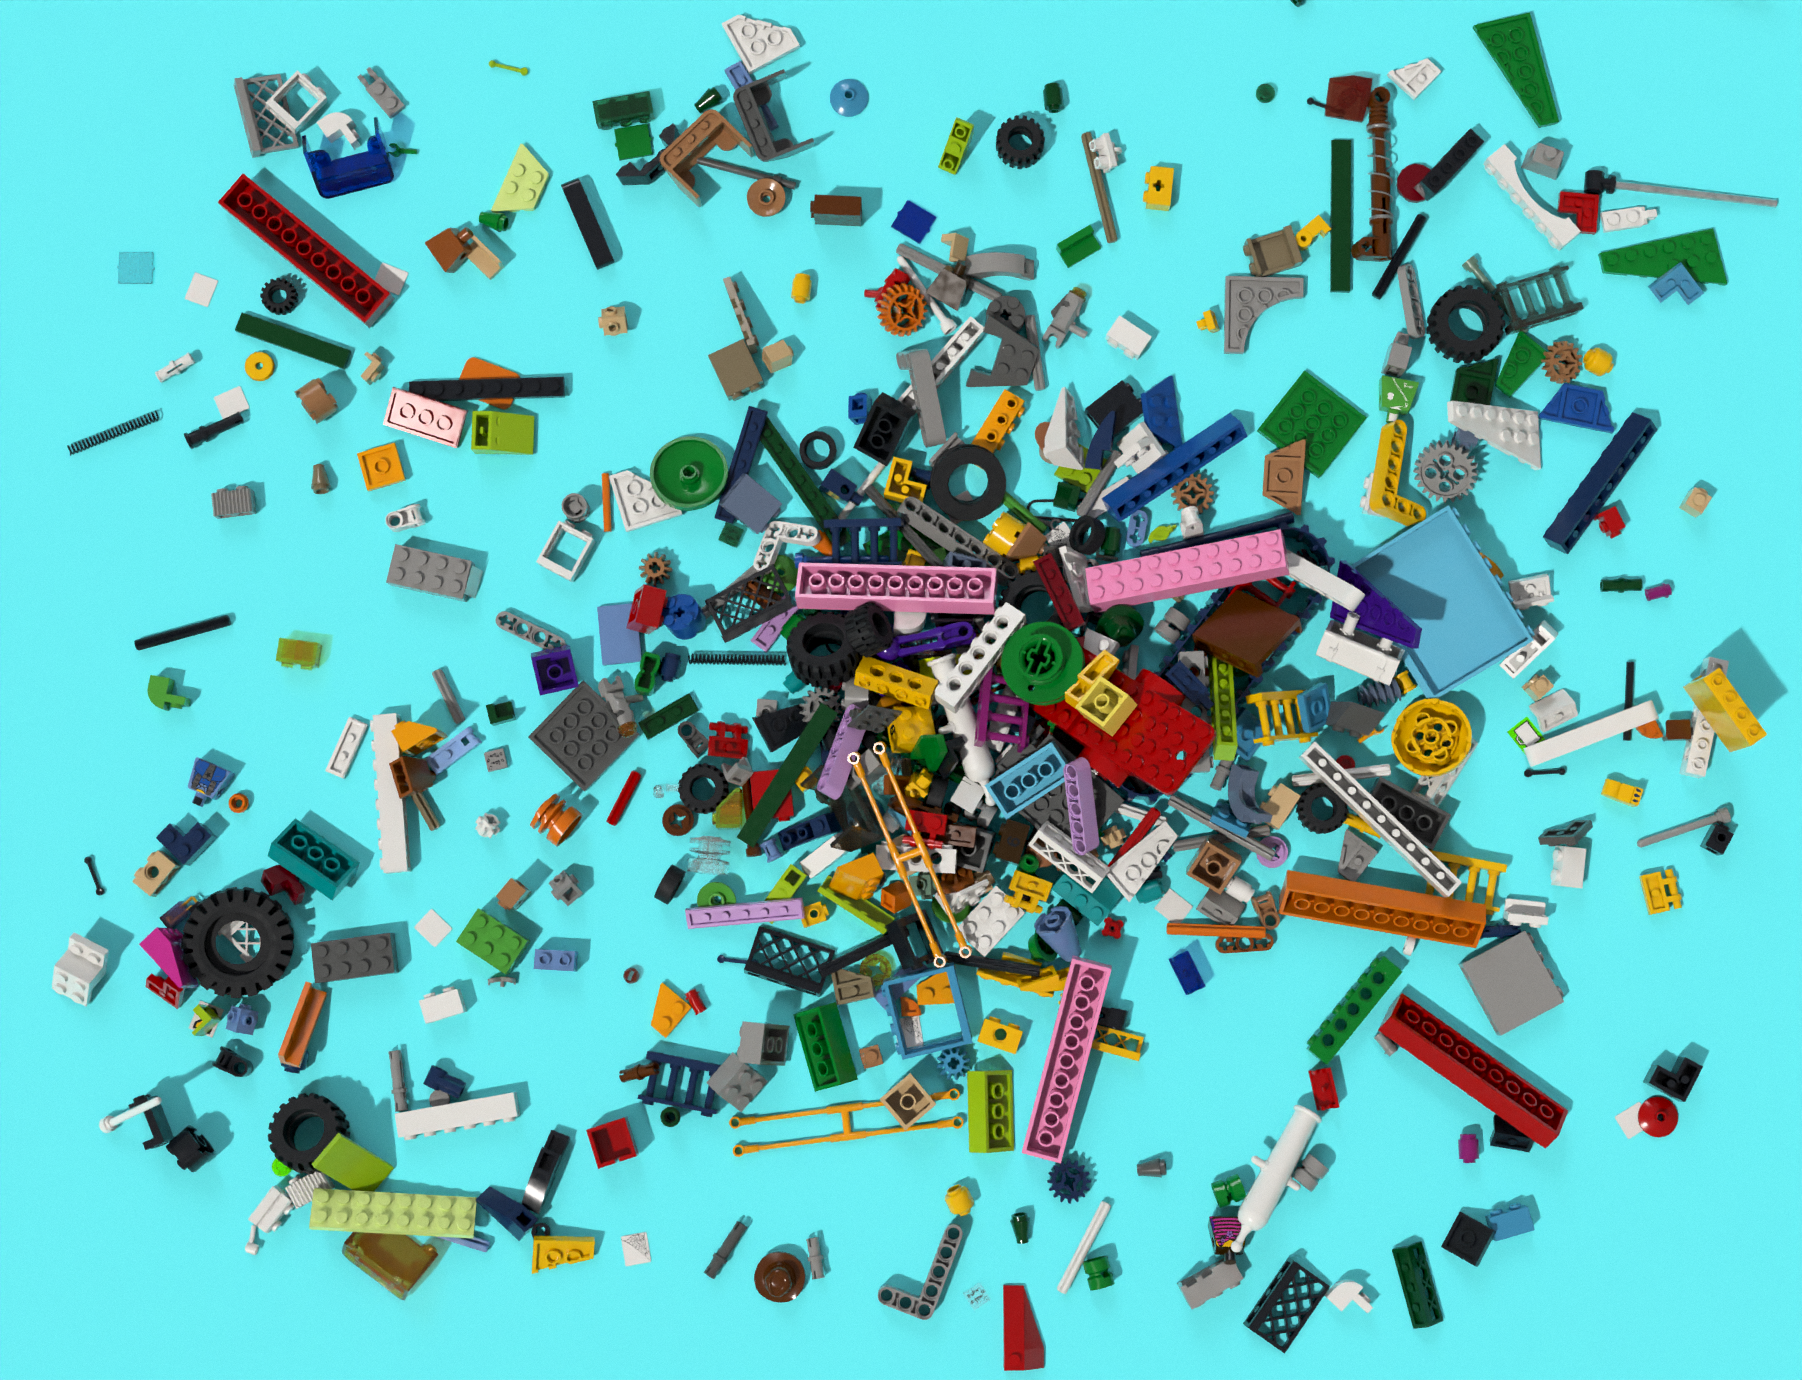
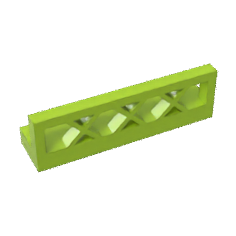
M828 875L817 892L885 935L887 932L885 925L893 922L895 918L868 900H863L862 898L854 900L831 891L829 884L832 877Z

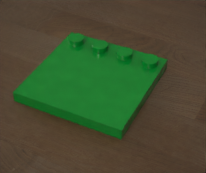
M1304 370L1258 428L1257 432L1279 449L1306 439L1304 468L1319 479L1367 417Z

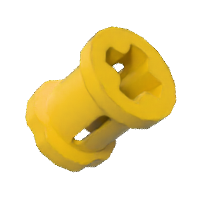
M1408 670L1394 677L1402 691L1401 695L1418 687L1410 679Z

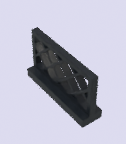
M774 564L705 600L725 643L797 606ZM772 570L775 576L773 584L763 582L765 573ZM751 580L759 583L756 594L746 591L747 584ZM762 584L772 587L769 598L759 595ZM775 588L782 590L786 598L781 601L772 599ZM737 590L742 592L739 603L729 600L731 591ZM745 593L755 596L752 607L742 604ZM758 597L768 600L766 609L760 610L755 608ZM716 599L725 601L722 612L715 610L711 602ZM727 602L738 605L735 616L724 613ZM741 606L751 609L747 619L738 617ZM723 616L734 618L732 626L725 630L721 623Z
M759 926L744 968V973L820 997L826 977H822L819 983L811 980L809 973L818 969L819 966L832 961L835 950ZM761 932L769 934L773 941L762 946L759 940ZM783 939L788 940L791 948L781 952L777 942ZM775 944L779 954L768 958L764 949ZM802 945L807 946L811 954L800 958L796 948ZM762 950L767 960L762 963L753 962L754 954ZM794 950L798 960L788 965L783 955ZM821 951L828 953V960L819 964L815 954ZM781 956L785 967L778 970L773 967L771 961ZM812 956L817 966L807 971L802 961ZM800 962L804 973L798 976L792 974L789 967Z
M1288 1257L1243 1324L1285 1354L1330 1286ZM1301 1270L1305 1273L1306 1281L1295 1283L1294 1276ZM1310 1284H1321L1323 1287L1320 1292L1312 1295ZM1306 1285L1308 1296L1298 1297L1296 1287ZM1293 1288L1294 1298L1284 1300V1291ZM1309 1299V1308L1305 1311H1300L1299 1301ZM1295 1302L1297 1312L1286 1314L1285 1304ZM1281 1305L1283 1315L1273 1317V1307ZM1297 1316L1298 1324L1296 1327L1289 1328L1287 1318ZM1284 1319L1285 1329L1275 1331L1273 1321ZM1270 1321L1271 1332L1262 1333L1258 1330L1262 1323ZM1286 1333L1287 1340L1283 1346H1280L1276 1341V1335Z

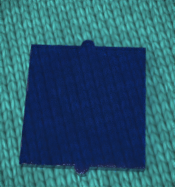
M907 200L901 211L897 212L898 216L891 225V228L920 244L925 235L930 232V227L934 223L936 216Z

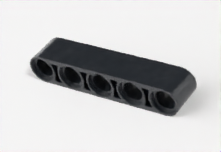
M579 177L561 184L596 269L599 270L615 263Z

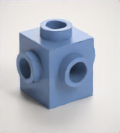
M240 1003L239 1007L231 1005L227 1015L226 1029L236 1033L253 1035L254 1028L258 1022V1011L251 1010L252 1006Z

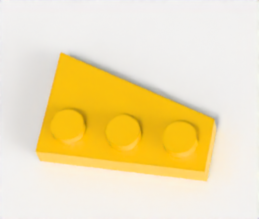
M534 1236L532 1274L548 1267L549 1270L557 1268V1265L564 1263L574 1264L593 1259L595 1237Z

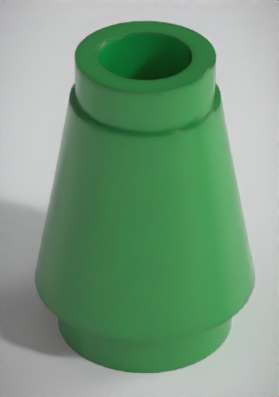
M482 211L479 215V223L501 232L507 230L509 217L505 216L504 213Z

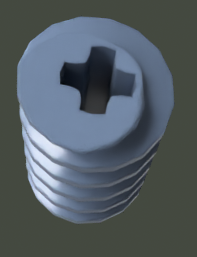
M1394 678L1390 686L1374 682V687L1371 683H1367L1366 688L1363 685L1358 687L1357 696L1359 704L1363 706L1367 704L1369 708H1372V702L1378 707L1380 700L1383 701L1384 705H1387L1388 698L1392 703H1395V697H1398L1399 701H1401V691Z

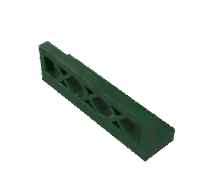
M1422 1241L1408 1246L1393 1248L1392 1253L1413 1329L1431 1327L1444 1321ZM1415 1248L1417 1249L1418 1253L1417 1259L1415 1258L1413 1249ZM1420 1269L1423 1271V1279L1420 1276ZM1426 1289L1428 1290V1293H1429V1297H1428V1298H1426V1294H1425ZM1431 1309H1433L1435 1315V1319L1433 1320L1431 1316Z

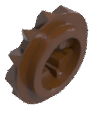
M679 804L667 808L662 817L664 829L673 836L686 835L692 829L694 817L690 809ZM674 813L679 817L686 816L681 821L682 828L678 824L670 825L675 820Z

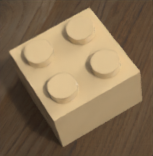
M911 1072L879 1099L905 1131L936 1105L935 1101Z

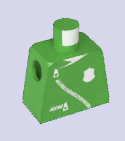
M1382 375L1379 379V410L1387 412V423L1398 420L1399 415H1406L1409 412L1419 382Z

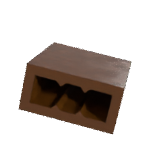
M815 195L814 201L810 203L811 218H814L815 224L861 227L862 197Z

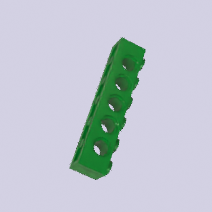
M1385 956L1376 957L1370 963L1371 969L1368 973L1364 972L1357 979L1359 984L1355 989L1350 988L1344 996L1346 1000L1342 1005L1338 1003L1332 1010L1333 1016L1329 1020L1325 1019L1319 1026L1320 1032L1317 1035L1313 1034L1307 1041L1308 1046L1306 1050L1323 1064L1327 1065L1403 972ZM1376 972L1382 975V981L1379 984L1373 980V975ZM1363 988H1367L1370 992V996L1367 999H1363L1360 995ZM1351 1003L1357 1006V1012L1354 1015L1348 1012V1006ZM1338 1019H1342L1345 1023L1342 1030H1338L1335 1026V1022ZM1326 1034L1332 1037V1043L1328 1046L1323 1043V1037Z

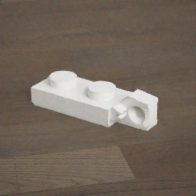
M1645 207L1607 211L1600 214L1603 233L1641 228L1643 225L1648 224L1647 221L1655 220L1658 217L1656 209L1645 211Z

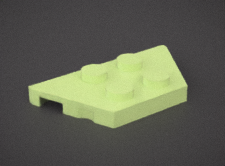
M521 143L492 206L491 211L494 213L501 211L518 212L520 210L535 211L550 177L549 173Z

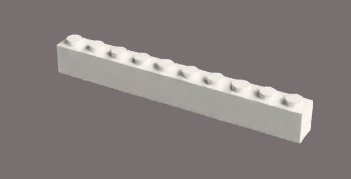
M1313 742L1298 757L1444 898L1449 897L1462 883L1316 742Z

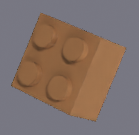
M1207 835L1188 864L1186 874L1221 895L1241 864L1242 856Z

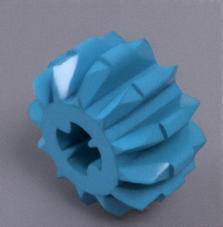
M960 1047L956 1048L955 1053H953V1048H950V1054L942 1050V1054L946 1057L945 1059L940 1056L937 1057V1060L944 1061V1064L937 1065V1068L945 1067L940 1074L944 1075L948 1071V1080L951 1079L952 1074H954L955 1080H958V1072L965 1077L966 1074L962 1071V1068L970 1070L969 1066L964 1065V1063L970 1062V1058L964 1060L962 1058L967 1052L964 1051L959 1055ZM951 1058H956L955 1060H959V1064L956 1065V1069H951L952 1066H948V1062H951Z

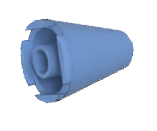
M1063 906L1051 908L1052 912L1047 915L1044 912L1038 917L1034 927L1037 934L1064 961L1071 962L1072 955L1077 957L1081 955V947L1072 913L1067 907Z

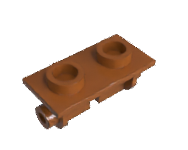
M751 580L747 584L746 591L756 594L759 583ZM762 584L759 595L769 598L771 591ZM745 593L747 597L754 601L755 596ZM773 593L772 599L780 601L782 597L777 593ZM758 597L756 603L766 609L768 600Z

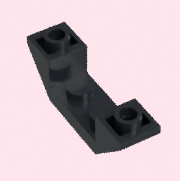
M672 123L669 127L663 129L659 138L667 148L680 136V133L675 124ZM665 149L660 150L657 156L650 162H647L640 171L631 162L622 166L616 173L622 185H650L665 171L660 162V155Z

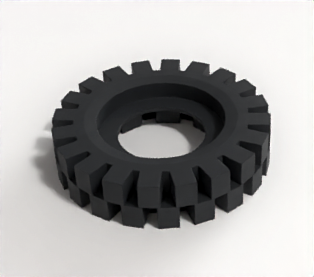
M231 887L211 894L197 905L185 924L184 934L181 939V949L184 951L182 955L185 965L188 964L190 968L189 973L194 979L197 978L200 981L202 987L206 990L210 988L215 991L214 994L223 997L227 994L231 995V998H241L242 995H248V997L257 995L259 991L267 990L273 986L276 980L280 979L289 965L293 954V940L295 937L294 930L290 925L291 920L287 912L284 913L282 910L283 906L277 900L273 901L269 898L270 895L262 891L260 893L256 892L254 888L244 887L243 889H237V887ZM233 921H243L249 923L257 930L261 944L259 952L252 960L243 964H233L220 956L216 948V937L224 925Z

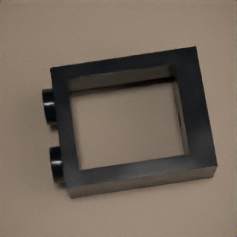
M923 909L922 913L931 931L933 939L937 942L941 954H943V950L938 941V938L933 929L926 910ZM917 912L885 925L903 970L911 967L913 971L922 967V962L926 961V964L934 962L935 958L929 946L930 942ZM914 922L928 953L917 959L903 928Z

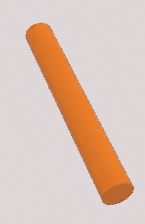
M602 473L604 532H612L609 473Z

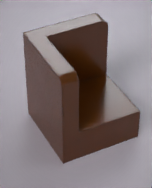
M1690 719L1665 721L1666 736L1662 737L1663 741H1687L1691 739Z

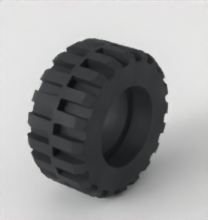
M1460 285L1456 286L1453 290L1449 289L1439 297L1427 317L1428 326L1426 330L1427 334H1430V344L1434 343L1436 345L1434 350L1437 353L1440 351L1444 353L1443 358L1448 360L1451 357L1455 363L1464 361L1465 364L1471 363L1473 360H1481L1496 347L1504 334L1505 320L1502 318L1505 314L1503 309L1499 310L1500 302L1498 299L1495 301L1492 299V293H1484V288L1479 286L1477 289H1473V285H1466L1465 288H1462ZM1464 308L1475 312L1483 325V332L1476 340L1458 338L1451 331L1448 323V318L1452 311Z
M1031 569L1025 570L1024 575L1020 573L1015 575L1016 579L1013 582L1009 580L1006 584L1008 588L1006 590L1003 589L1000 594L1003 598L999 600L998 606L1002 607L1007 602L1020 611L1023 601L1030 594L1038 591L1047 592L1037 569L1035 572ZM1055 608L1054 613L1046 622H1053L1064 627Z
M819 612L815 616H807L804 621H799L797 627H793L790 631L786 650L792 671L803 683L811 684L812 687L816 688L819 686L829 688L832 685L834 687L839 686L841 682L846 683L850 680L851 676H855L856 669L863 656L855 650L848 639L845 631L844 615L839 613L834 615V612H827V614ZM831 643L841 646L836 652L827 656H814L810 654L815 648L823 644Z
M306 1093L299 1094V1098L294 1096L289 1098V1103H282L279 1106L280 1111L278 1113L274 1112L272 1116L274 1121L273 1123L270 1122L268 1127L271 1130V1133L268 1134V1141L272 1143L269 1147L275 1153L276 1159L288 1168L301 1174L303 1172L314 1174V1171L321 1173V1171L313 1167L312 1163L338 1133L350 1139V1132L347 1131L350 1127L349 1121L345 1119L346 1115L340 1107L328 1098L315 1093H310L309 1096ZM311 1117L322 1118L324 1133L318 1144L309 1150H297L294 1136L299 1125Z

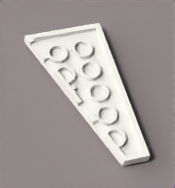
M1460 401L1447 402L1449 423L1464 431H1470L1475 434L1474 437L1486 440L1490 446L1508 456L1512 455L1518 458V461L1523 464L1527 463L1533 470L1541 469L1537 411Z

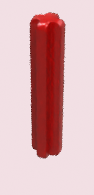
M631 771L606 820L607 823L613 826L617 825L641 778L640 773Z

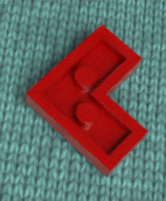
M1560 191L1558 194L1557 212L1576 214V226L1581 231L1580 233L1595 235L1597 231L1599 195Z
M152 973L147 977L146 988L176 1009L183 1004L185 988H179L169 976L166 980Z

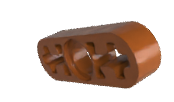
M1266 933L1265 939L1269 940L1266 947L1264 948L1262 944H1255L1256 949H1253V939L1247 938L1250 941V945L1247 949H1242L1239 946L1240 937H1218L1215 941V948L1223 954L1267 951L1272 948L1274 940L1270 934ZM1232 938H1236L1235 947L1237 950H1233L1234 946H1228L1226 950H1223V947H1219V943L1223 941L1222 939H1225L1226 942H1233Z

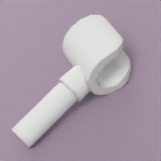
M251 1225L250 1239L245 1246V1251L252 1255H256L259 1249V1245L254 1243L256 1226Z

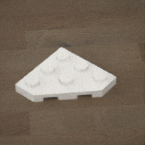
M739 14L722 23L723 29L749 74L800 48V44L790 28L774 26L772 23L761 20H752Z
M628 470L609 476L626 532L683 515L681 510L666 505L657 497L650 481Z

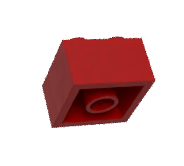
M645 584L638 588L634 593L626 628L649 635L658 627H661L664 618L661 615L662 609L666 607L668 597H666L667 590Z

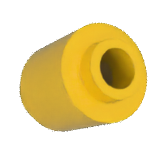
M795 274L791 291V298L794 299V302L804 304L810 300L812 286L810 275Z
M1035 555L1019 559V563H1016L1019 573L1024 575L1025 570L1029 569L1035 572L1036 567L1033 561L1043 556L1038 557Z

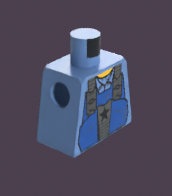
M196 757L188 783V788L196 791L192 803L203 807L207 797L217 800L235 773Z

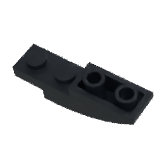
M554 1130L550 1131L547 1141L537 1157L521 1203L529 1211L540 1215L556 1178V1171L571 1139L569 1136Z

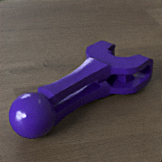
M958 622L943 627L939 626L921 633L896 636L893 638L892 646L877 653V656L882 661L891 662L897 659L898 656L902 658L922 652L971 645L976 637V632L970 623ZM968 631L967 635L961 636L962 632ZM938 637L936 642L909 648L900 647V645Z

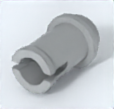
M1381 1032L1374 1037L1385 1051L1384 1054L1391 1056L1398 1050L1396 1047L1397 1043L1394 1044L1390 1038Z

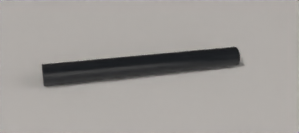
M1626 662L1624 710L1633 707L1635 662ZM1632 729L1623 732V741H1631Z

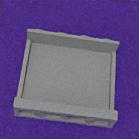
M1521 931L1468 961L1458 964L1498 1036L1515 1029L1564 1002L1562 998L1564 994L1561 988L1555 986L1551 970L1549 968L1546 969L1544 966L1543 955L1539 950L1536 951L1533 943H1535L1534 939L1526 931Z

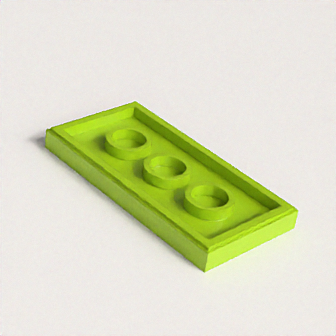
M340 1133L333 1138L312 1163L313 1167L356 1191L374 1192L394 1169L390 1163Z

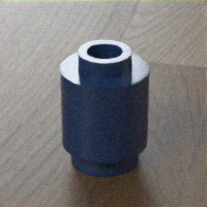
M665 653L659 670V676H662L661 680L673 682L674 679L678 680L682 663L680 655Z

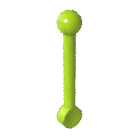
M494 60L489 61L491 68L499 67L519 72L522 76L528 74V70L525 67L519 69L496 63Z

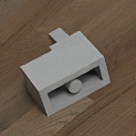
M1397 332L1393 342L1387 349L1381 370L1382 374L1400 378L1405 372L1412 351V347L1408 346V334Z

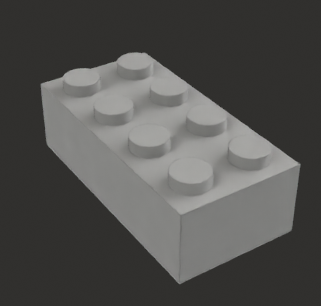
M395 544L386 583L394 587L467 602L468 595L464 592L471 568L475 564L470 560Z

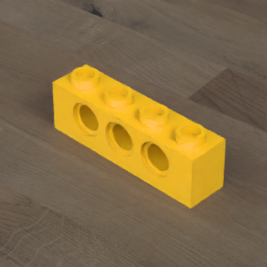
M863 656L856 669L854 685L927 710H929L935 698V689L939 680L871 657L866 658L865 656Z

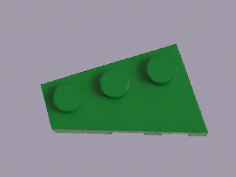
M1519 330L1495 386L1511 398L1543 364L1541 360L1546 358L1543 352L1547 351Z

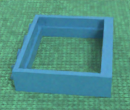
M954 962L945 964L942 968H927L883 980V985H881L882 995L887 997L888 1004L885 1005L888 1016L892 1017L893 1023L890 1024L893 1036H897L898 1043H895L897 1054H901L902 1060L973 1043ZM947 972L962 1036L907 1049L892 985Z

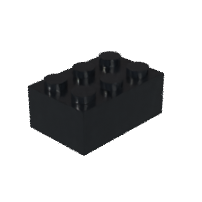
M882 392L874 401L853 448L888 466L893 460V456H896L917 411Z

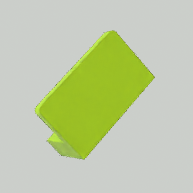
M198 1004L193 1011L203 1022L192 1034L194 1036H205L222 1019L208 1005Z

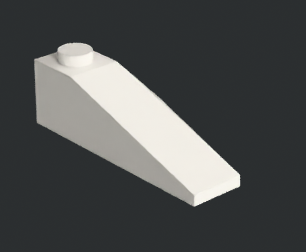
M1066 387L1061 388L1045 436L1043 453L1053 465L1082 470L1084 469L1083 448L1078 445L1077 438H1080L1081 435L1075 423L1078 419L1075 400Z

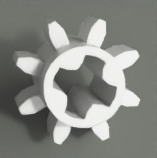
M485 813L476 820L478 825L475 830L482 837L491 838L493 834L497 835L500 830L498 827L500 821L493 814Z

